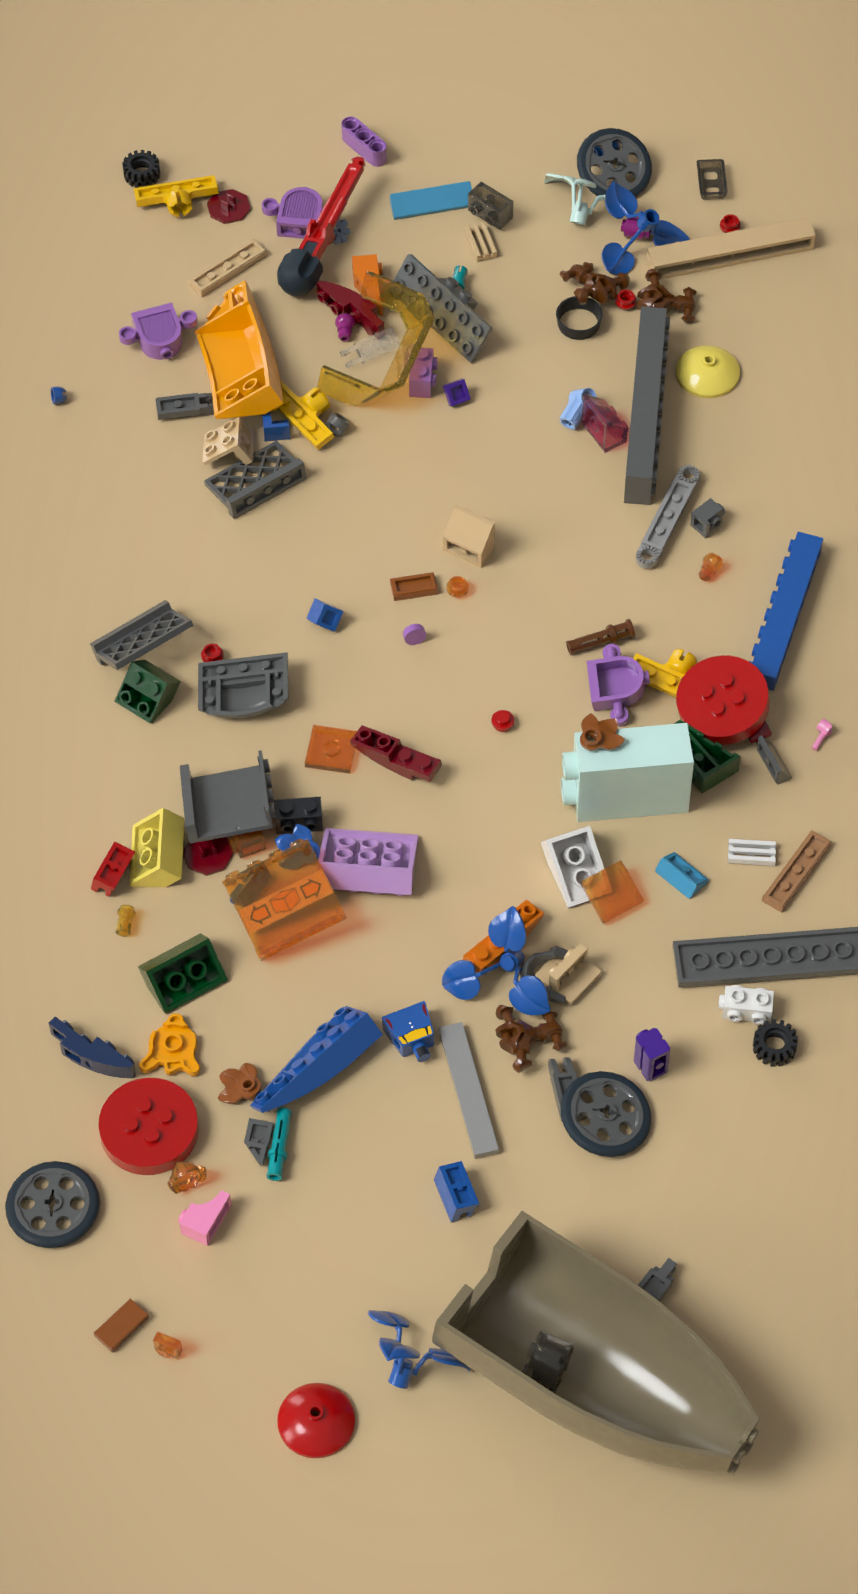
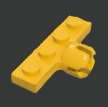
M215 175L133 188L137 207L165 203L169 213L175 217H179V212L181 211L183 217L190 213L192 210V198L219 194Z
M281 381L284 404L278 408L279 412L319 450L334 438L333 433L318 418L319 415L330 407L328 397L323 392L319 393L321 389L318 387L312 388L304 396L298 397Z
M683 649L674 650L665 664H659L638 653L633 658L640 664L643 671L649 672L650 684L647 685L675 698L682 677L691 667L697 664L696 657L690 652L683 656L685 651Z

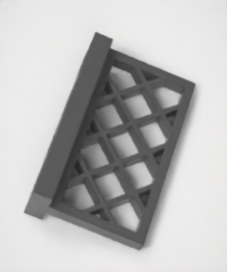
M275 441L253 453V462L260 461V466H250L251 463L245 465L240 460L204 480V483L228 508L229 515L235 519L307 479L304 462L299 458L295 459L278 441ZM274 450L279 452V456H268ZM266 462H276L275 467H266L265 464ZM281 463H289L284 467H280ZM236 471L243 472L242 476H232ZM248 472H258L257 477H247ZM263 473H271L266 477H262ZM218 481L225 482L224 486H214L213 484ZM230 482H240L239 487L228 486ZM245 483H253L246 488L244 487ZM226 493H235L228 498L225 497Z
M164 600L90 643V646L99 664L107 663L116 670H119L194 625L191 619L173 610L170 603Z

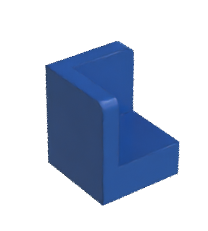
M271 411L262 414L265 442L291 439L288 420L272 421Z
M315 598L307 619L316 625L335 632L344 611Z

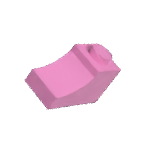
M221 1190L213 1200L198 1205L191 1203L187 1210L184 1209L178 1220L181 1234L208 1246L232 1205L230 1194Z

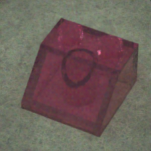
M590 395L583 396L582 425L602 450L606 453L626 443L629 429L626 422L621 421L617 416L614 407L609 406L604 399Z

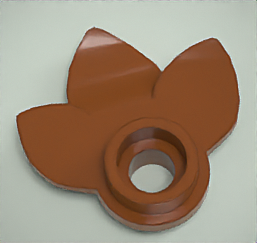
M592 713L587 715L581 723L583 731L580 736L581 746L589 751H595L599 748L613 750L620 747L624 743L625 738L616 734L617 719L598 721Z
M244 1063L240 1070L233 1068L221 1072L220 1080L225 1089L219 1094L218 1100L229 1104H235L243 1098L254 1100L261 1093L262 1084L257 1078L258 1071L255 1066Z

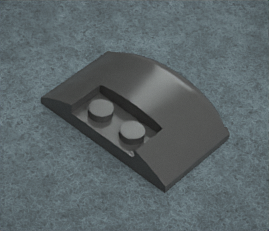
M287 652L198 663V709L203 713L223 718H246L269 712L289 700Z

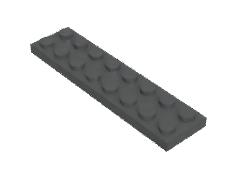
M858 927L673 941L672 944L678 988L858 974Z

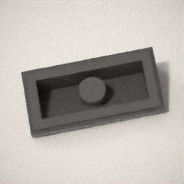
M759 736L757 751L775 783L778 785L791 780L792 776L774 745L764 736Z

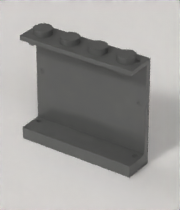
M262 750L258 751L259 756H257L259 765L194 778H192L189 764L180 765L185 827L190 843L273 828L272 818H276L274 804H270L274 802L273 791L268 789L272 787L269 773L270 765L268 759L263 758Z

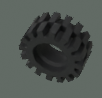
M136 150L134 155L130 152L128 157L125 156L122 166L126 183L129 182L130 186L135 184V188H138L139 185L144 187L148 184L150 186L152 182L157 183L161 173L159 159L156 158L154 153L151 155V151L145 153L144 150L138 153ZM139 167H146V168H148L147 170H144V171H136V170H135V169H137V168H139Z
M772 1019L771 1024H769L768 1020L764 1021L763 1026L760 1024L754 1033L753 1052L754 1054L757 1053L756 1058L758 1060L763 1058L762 1063L765 1065L768 1061L771 1062V1067H774L777 1062L779 1067L783 1066L784 1061L788 1064L790 1059L794 1058L798 1044L796 1030H791L792 1025L788 1023L784 1026L783 1020H780L778 1024L776 1019ZM769 1037H779L784 1041L785 1045L781 1049H772L767 1046L766 1040Z

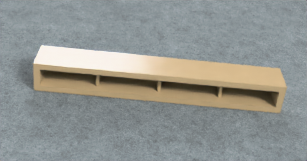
M808 217L797 218L754 228L654 246L647 250V264L649 270L651 268L663 274L661 279L812 250L814 249L816 235Z

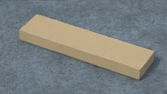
M252 239L189 279V286L203 297L267 256V250L255 239Z

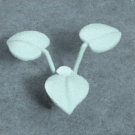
M547 173L544 183L567 182L571 184L572 212L570 222L586 225L588 214L592 215V211L599 201H605V195H599L590 208H588L587 203L581 202L583 186L596 188V184L591 181L553 173ZM575 184H578V185H579V193H578V200H577V201H576V187H575Z

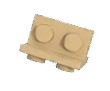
M581 943L575 949L563 945L561 948L568 950L564 960H548L535 974L545 986H550L552 990L564 995L566 1002L570 1005L601 974V970L587 960L588 948Z

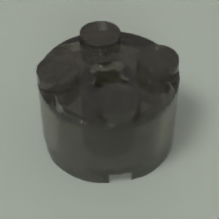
M540 1331L536 1341L532 1342L527 1356L531 1358L529 1363L525 1364L522 1373L548 1390L556 1392L562 1382L561 1377L569 1365L574 1344Z

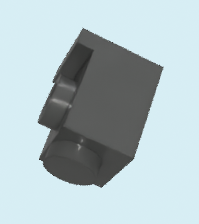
M710 498L692 511L690 526L704 538L709 537V531L716 529L721 524L722 516L725 514L724 507Z

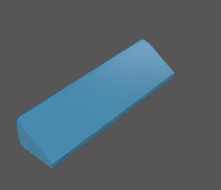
M470 181L390 194V207L394 220L475 206Z

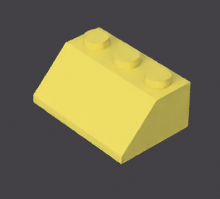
M162 808L133 825L131 850L135 851V854L130 863L129 886L167 887L182 879L185 818Z

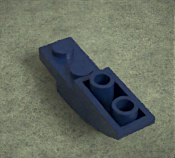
M54 1017L48 1023L51 1035L60 1041L62 1055L74 1063L107 1076L131 1079L136 1076L134 1061L128 1055H121L117 1052L111 1042L107 1040L104 1042L99 1037L91 1042L86 1035H79L75 1032L70 1023L65 1020L61 1021L57 1017Z

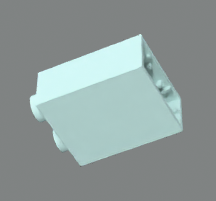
M687 723L617 729L616 734L625 738V741L620 747L613 750L602 748L595 751L586 750L580 744V736L583 732L574 733L573 751L562 752L564 776L561 778L563 805L575 804L577 822L688 813L694 760Z

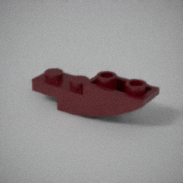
M320 280L316 282V296L321 303H325L335 315L350 314L355 319V323H359L367 334L372 335L378 341L385 337L384 322L377 317V306L361 294L341 285Z
M361 725L350 740V744L371 760L412 781L415 777L431 782L442 766L440 759L405 747L401 744L400 739Z

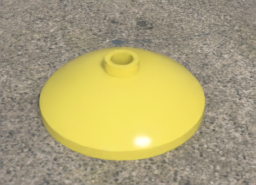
M706 345L689 349L682 354L676 365V378L680 386L688 393L702 398H716L729 393L735 388L740 377V367L735 357L728 351L716 346Z

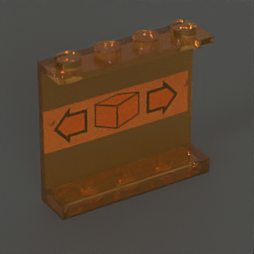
M298 839L292 842L290 848L284 851L281 849L273 851L268 855V859L262 862L260 860L253 861L247 865L248 869L240 873L238 870L226 875V879L222 881L261 961L347 919L308 839L304 841L303 839Z

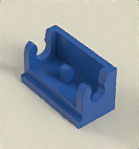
M460 1161L438 1167L434 1182L450 1222L458 1221L463 1213L470 1217L474 1213L475 1208L479 1206V1201L463 1162Z

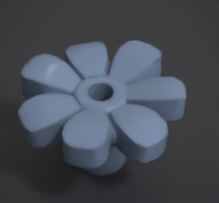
M339 218L333 229L335 235L333 242L335 244L345 243L348 239L346 235H350V229L345 228L348 225L345 219L340 221Z

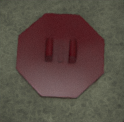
M234 189L219 191V194H214L207 202L210 217L223 224L242 221L251 210L247 195Z
M226 837L196 843L188 842L183 850V856L188 869L205 876L224 871L233 856Z

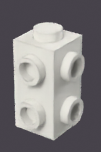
M740 985L725 986L724 995H719L718 1009H723V1019L733 1022L750 1021L754 1024H764V1021L768 1020L770 1024L774 991H769L765 988H744Z

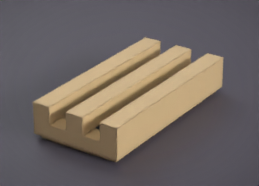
M482 222L481 226L473 224L472 228L465 226V233L477 261L497 257L496 248L485 222ZM481 231H482V233H483V235H484V238H485V240H486V243H487V245H488V248H489V250H490V253H488V250H487V248H486V245H485L484 240H483V238H482V235H481V233H480ZM473 233L476 234V237L478 239V242L484 255L480 254L474 237L472 235Z

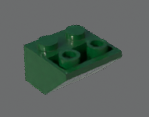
M147 660L132 661L114 702L148 723H153L172 702L181 681Z

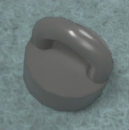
M332 412L326 426L333 435L340 436L347 430L350 422L341 414ZM332 424H333L335 427H337V428L339 429V431H336V430L332 427Z

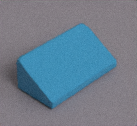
M675 852L661 858L655 869L658 875L689 899L709 881L708 878Z

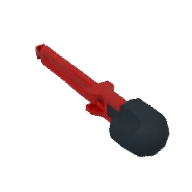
M363 157L351 159L353 163H348L317 221L311 219L308 223L306 235L299 248L292 249L290 253L285 254L277 271L278 285L285 293L295 297L306 295L315 287L316 282L319 281L323 273L320 259L327 246L333 243L335 239L333 229L366 165Z

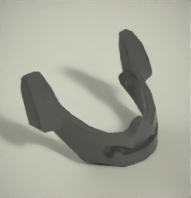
M554 946L548 952L534 953L523 964L520 978L526 975L535 976V968L545 961L552 959L564 960L568 950ZM545 986L550 1002L559 1003L566 1001L564 995L552 990L550 986Z

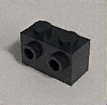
M321 796L274 800L277 834L293 833L296 824L307 827L311 832L323 831Z

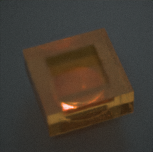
M157 1331L153 1339L156 1352L165 1358L173 1357L179 1359L182 1352L181 1341Z

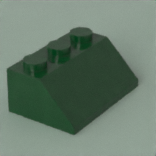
M201 933L138 966L147 988L165 1014L228 980L210 939Z

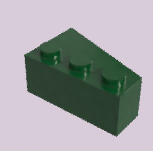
M679 720V721L675 722L674 724L685 723V722H683L682 720ZM688 725L694 760L692 783L701 793H704L737 773L740 767L741 756L736 753H730L722 748L723 745L710 741L704 737L702 732Z

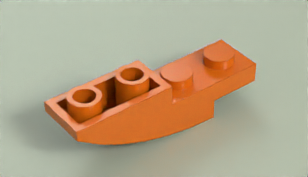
M526 899L516 909L524 922L527 937L542 919L544 912ZM488 935L463 955L462 960L471 961L475 966L476 973L500 962L501 956L506 952L504 947L494 945Z

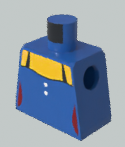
M425 1001L382 1017V1029L401 1056L406 1057L415 1054L418 1062H424L431 1057L428 1048L434 1045V1032Z

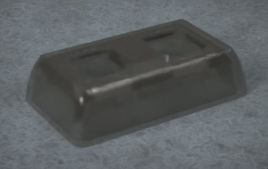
M697 160L701 198L703 200L724 199L728 193L724 160ZM715 172L717 173V179L707 180L704 178V173ZM706 188H718L719 192H706Z

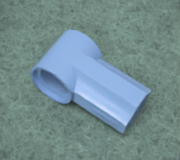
M591 388L573 390L569 394V403L559 418L560 423L564 427L571 430L577 428L587 409L596 403L597 396L595 391Z

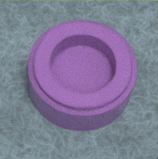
M411 624L404 629L403 637L407 644L416 645L425 640L426 632L421 624Z

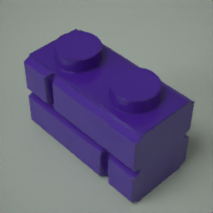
M657 1028L642 1030L637 1034L635 1042L634 1063L639 1070H642L641 1073L646 1081L650 1082L666 1074L669 1064L670 1046L665 1039H662L663 1036Z

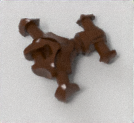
M584 262L583 265L575 264L570 270H562L560 272L564 282H568L569 279L573 278L578 283L585 284L583 288H577L573 292L580 304H586L589 296L602 304L606 303L608 298L614 300L617 298L616 286H619L620 289H625L630 283V277L625 273H618L616 278L593 273V263Z
M652 268L648 270L645 278L651 284L637 293V297L642 299L637 302V309L641 310V307L674 308L676 312H684V316L681 319L685 323L695 321L692 312L696 307V302L693 298V295L697 294L696 290L687 287L683 289L685 296L678 295L675 297L667 291L664 285L659 284L663 274Z
M505 1005L497 1007L496 1017L499 1020L504 1019L505 1023L496 1028V1036L502 1039L499 1041V1045L503 1050L517 1056L512 1065L516 1072L521 1073L523 1070L533 1066L531 1060L526 1059V1054L530 1053L531 1046L539 1040L542 1042L553 1041V1049L558 1052L568 1046L567 1042L562 1040V1026L555 1019L558 1016L557 1012L549 1011L543 1014L542 1018L546 1020V1023H540L539 1026L533 1028V1026L523 1022L521 1019L515 1020L512 1015L514 1007Z

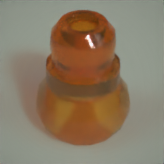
M708 553L704 556L703 564L698 574L699 578L705 582L710 581L712 576L722 569V558L714 553Z

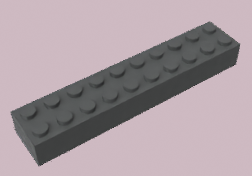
M641 307L624 503L650 505L651 496L655 497L659 449L655 448H659L661 432L657 431H661L662 415L659 414H662L663 398L659 397H664L665 381L661 380H665L668 348L663 347H668L669 331L665 330H669L670 317H666L667 308Z

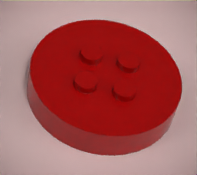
M721 655L704 659L685 673L678 685L676 704L679 717L683 722L702 732L705 738L714 743L730 745L749 738L760 729L769 712L770 697L766 680L755 665L739 657Z
M140 1078L125 1083L107 1098L99 1115V1133L105 1153L118 1167L138 1175H156L174 1169L191 1154L198 1139V1117L192 1099L180 1086L165 1079Z

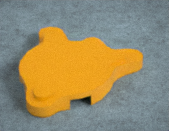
M177 1013L171 1014L167 1021L162 1023V1027L156 1031L153 1030L148 1042L149 1051L140 1061L139 1069L142 1073L147 1074L158 1066H164L167 1075L184 1071L190 1076H197L200 1073V1065L195 1060L197 1051L196 1035L188 1028L182 1015Z

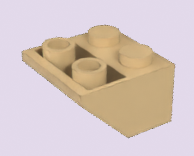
M456 505L443 535V550L478 567H482L495 549V522H492L487 517L473 513L468 508Z

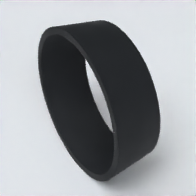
M573 296L563 300L558 305L556 310L558 328L566 337L583 340L592 337L599 330L603 313L600 305L595 300L588 297L586 304H580L578 299ZM584 309L593 313L598 322L589 329L574 330L563 325L560 319L570 310Z

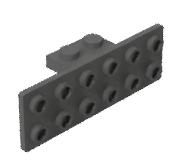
M408 254L390 289L469 362H474L492 330V327L474 311L478 302L472 298V294L469 291L462 289L458 285L457 280L452 277L437 278L412 254Z

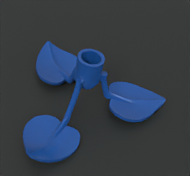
M616 181L610 184L605 195L607 211L616 219H621L624 216L628 219L639 217L637 220L639 230L624 248L615 242L608 243L603 248L601 254L602 261L610 274L618 276V273L626 274L633 268L635 258L626 250L642 232L651 230V234L655 235L653 238L655 246L690 239L672 223L659 220V214L653 209L634 214L638 206L635 196Z
M512 906L496 916L488 927V934L492 943L497 947H504L506 952L501 956L500 962L476 973L475 966L471 961H456L445 970L442 977V985L444 989L456 998L469 1000L474 998L481 989V983L477 977L502 967L508 972L515 971L513 983L516 987L509 991V999L513 1007L527 1015H542L551 1010L548 992L544 983L538 977L532 975L523 976L518 981L519 973L522 971L520 966L525 961V956L521 949L526 943V929L515 906Z
M368 1311V1315L374 1321L392 1326L397 1330L396 1340L389 1338L379 1339V1346L387 1361L394 1359L393 1368L388 1380L393 1386L407 1389L412 1375L417 1376L419 1369L427 1359H433L447 1365L463 1367L469 1372L471 1371L470 1367L439 1348H429V1351L413 1367V1361L409 1359H418L420 1353L416 1349L401 1343L402 1327L409 1328V1322L401 1315L393 1312Z

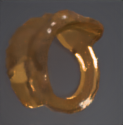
M182 1161L176 1162L167 1185L175 1194L195 1188L206 1180V1167L195 1166L193 1163Z

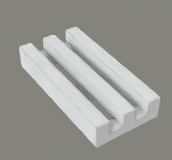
M729 839L728 863L775 866L776 842ZM733 854H747V856H740V855H733ZM756 855H766L770 857H757Z

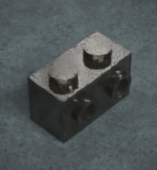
M481 181L468 193V211L480 217L489 225L501 230L513 219V200Z

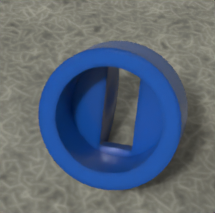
M51 387L53 404H60L66 401L67 395H63L66 390L63 387Z

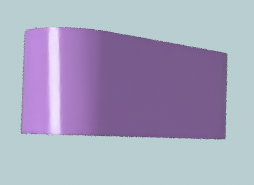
M352 116L344 118L341 122L342 140L372 166H383L387 161L386 143L357 118Z

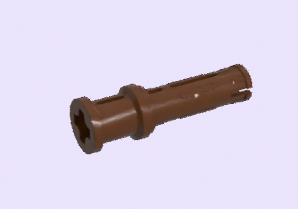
M626 619L624 623L614 626L612 624L608 625L605 630L566 641L567 650L572 655L573 653L609 642L610 644H617L619 640L629 637L631 639L635 638V630L631 620ZM597 638L596 641L581 645V643Z

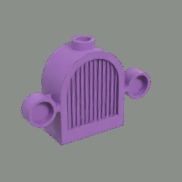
M297 187L287 191L283 195L280 204L274 198H266L261 204L263 214L277 216V236L304 239L308 223L311 219L317 221L323 209L322 198L319 193L308 187Z
M172 302L131 313L133 327L126 326L121 328L119 339L124 345L139 342L143 353L150 358L158 360L170 359L182 348L181 330L191 329L197 325V314L192 310H186L178 318Z
M608 644L603 649L602 659L586 661L591 702L594 711L612 709L610 717L611 719L616 718L618 726L621 727L629 721V713L625 707L633 705L641 699L646 685L650 684L649 672L643 671L636 660L631 657L622 656L617 645Z

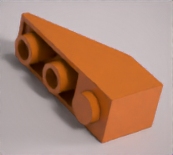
M377 254L352 256L355 288L362 296L377 306L378 315L383 316V307H387L386 294L382 295L381 291H385L384 278L380 279L379 276L383 275L382 262L378 263Z

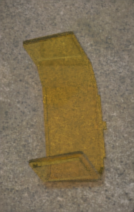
M369 271L365 274L360 296L398 312L405 325L406 332L380 388L322 365L317 385L321 389L320 393L323 392L330 398L354 406H360L380 399L404 386L435 319L426 297L422 293Z

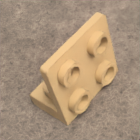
M240 417L227 421L223 426L215 430H210L204 435L203 464L207 465L231 452L245 465L253 462V431Z

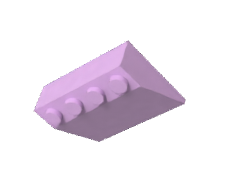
M325 828L317 872L323 871L332 890L363 891L373 894L390 893L398 896L411 895L418 835Z

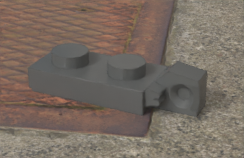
M668 1258L661 1268L657 1266L653 1269L651 1268L638 1286L660 1302L672 1286L674 1281L672 1274L676 1270L677 1263Z

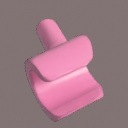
M826 719L821 720L816 728L821 733L812 747L815 751H817L823 739L832 733V724Z

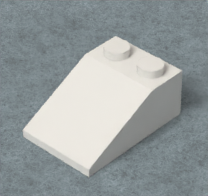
M590 826L541 842L548 866L567 908L612 893Z

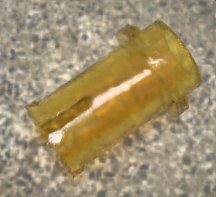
M121 905L117 910L119 918L115 933L122 937H128L131 935L132 920L136 916V912L133 906Z

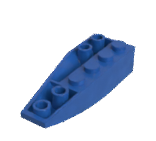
M348 1006L338 1009L329 1022L317 1028L316 1033L269 1085L255 1097L250 1106L252 1109L264 1113L308 1094L348 1067L383 1034L367 1012Z

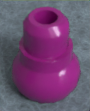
M340 314L335 319L338 338L346 342L351 338L355 319L350 314Z

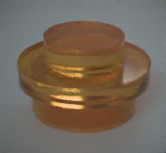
M454 576L447 583V592L452 597H463L468 593L469 584L463 577Z

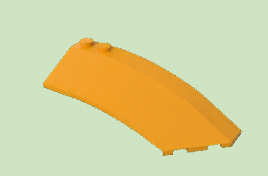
M244 280L226 291L223 295L225 300L220 306L215 305L206 316L208 321L198 326L194 331L207 367L216 419L262 415L275 411L284 404L274 352L250 288Z

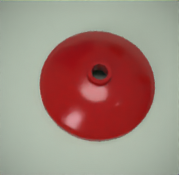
M309 1383L300 1386L287 1395L279 1408L277 1417L279 1434L285 1445L300 1456L307 1458L331 1456L340 1451L349 1442L354 1432L355 1412L352 1403L341 1390L329 1384ZM313 1411H319L320 1415L314 1417L311 1415V1413Z

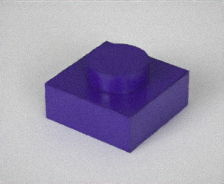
M462 378L443 385L449 406H454L471 399L465 379Z

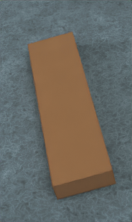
M811 830L763 895L762 902L782 913L827 852L832 841Z

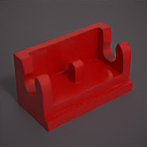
M114 841L93 878L91 890L97 892L99 888H102L106 891L105 895L110 896L132 860L135 851Z

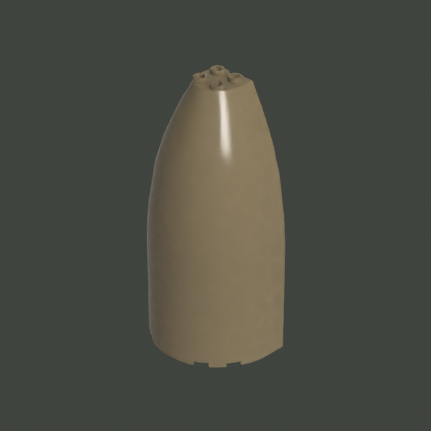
M524 1211L519 1213L493 1247L488 1271L477 1286L472 1289L464 1284L435 1323L432 1342L547 1419L576 1435L621 1455L656 1465L694 1471L729 1473L733 1476L741 1463L740 1460L743 1455L746 1456L754 1444L753 1441L759 1433V1430L756 1429L759 1417L742 1389L721 1360L690 1327L633 1281Z

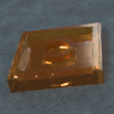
M313 725L305 767L350 774L356 750L350 744V740L357 731Z
M622 860L580 882L581 887L603 924L645 901Z

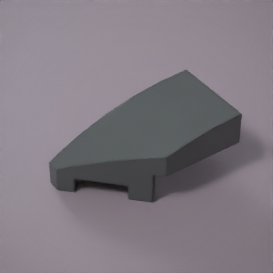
M249 1118L244 1143L258 1164L263 1166L270 1145L274 1123Z

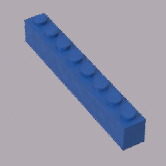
M797 532L795 540H790L788 547L790 555L789 557H784L782 564L784 572L783 574L779 573L776 581L778 590H773L770 599L772 607L771 609H766L764 616L766 624L765 626L761 625L758 633L760 642L759 644L755 643L751 656L754 659L753 662H749L760 670L766 680L768 689L772 691L775 690L822 551L823 538Z

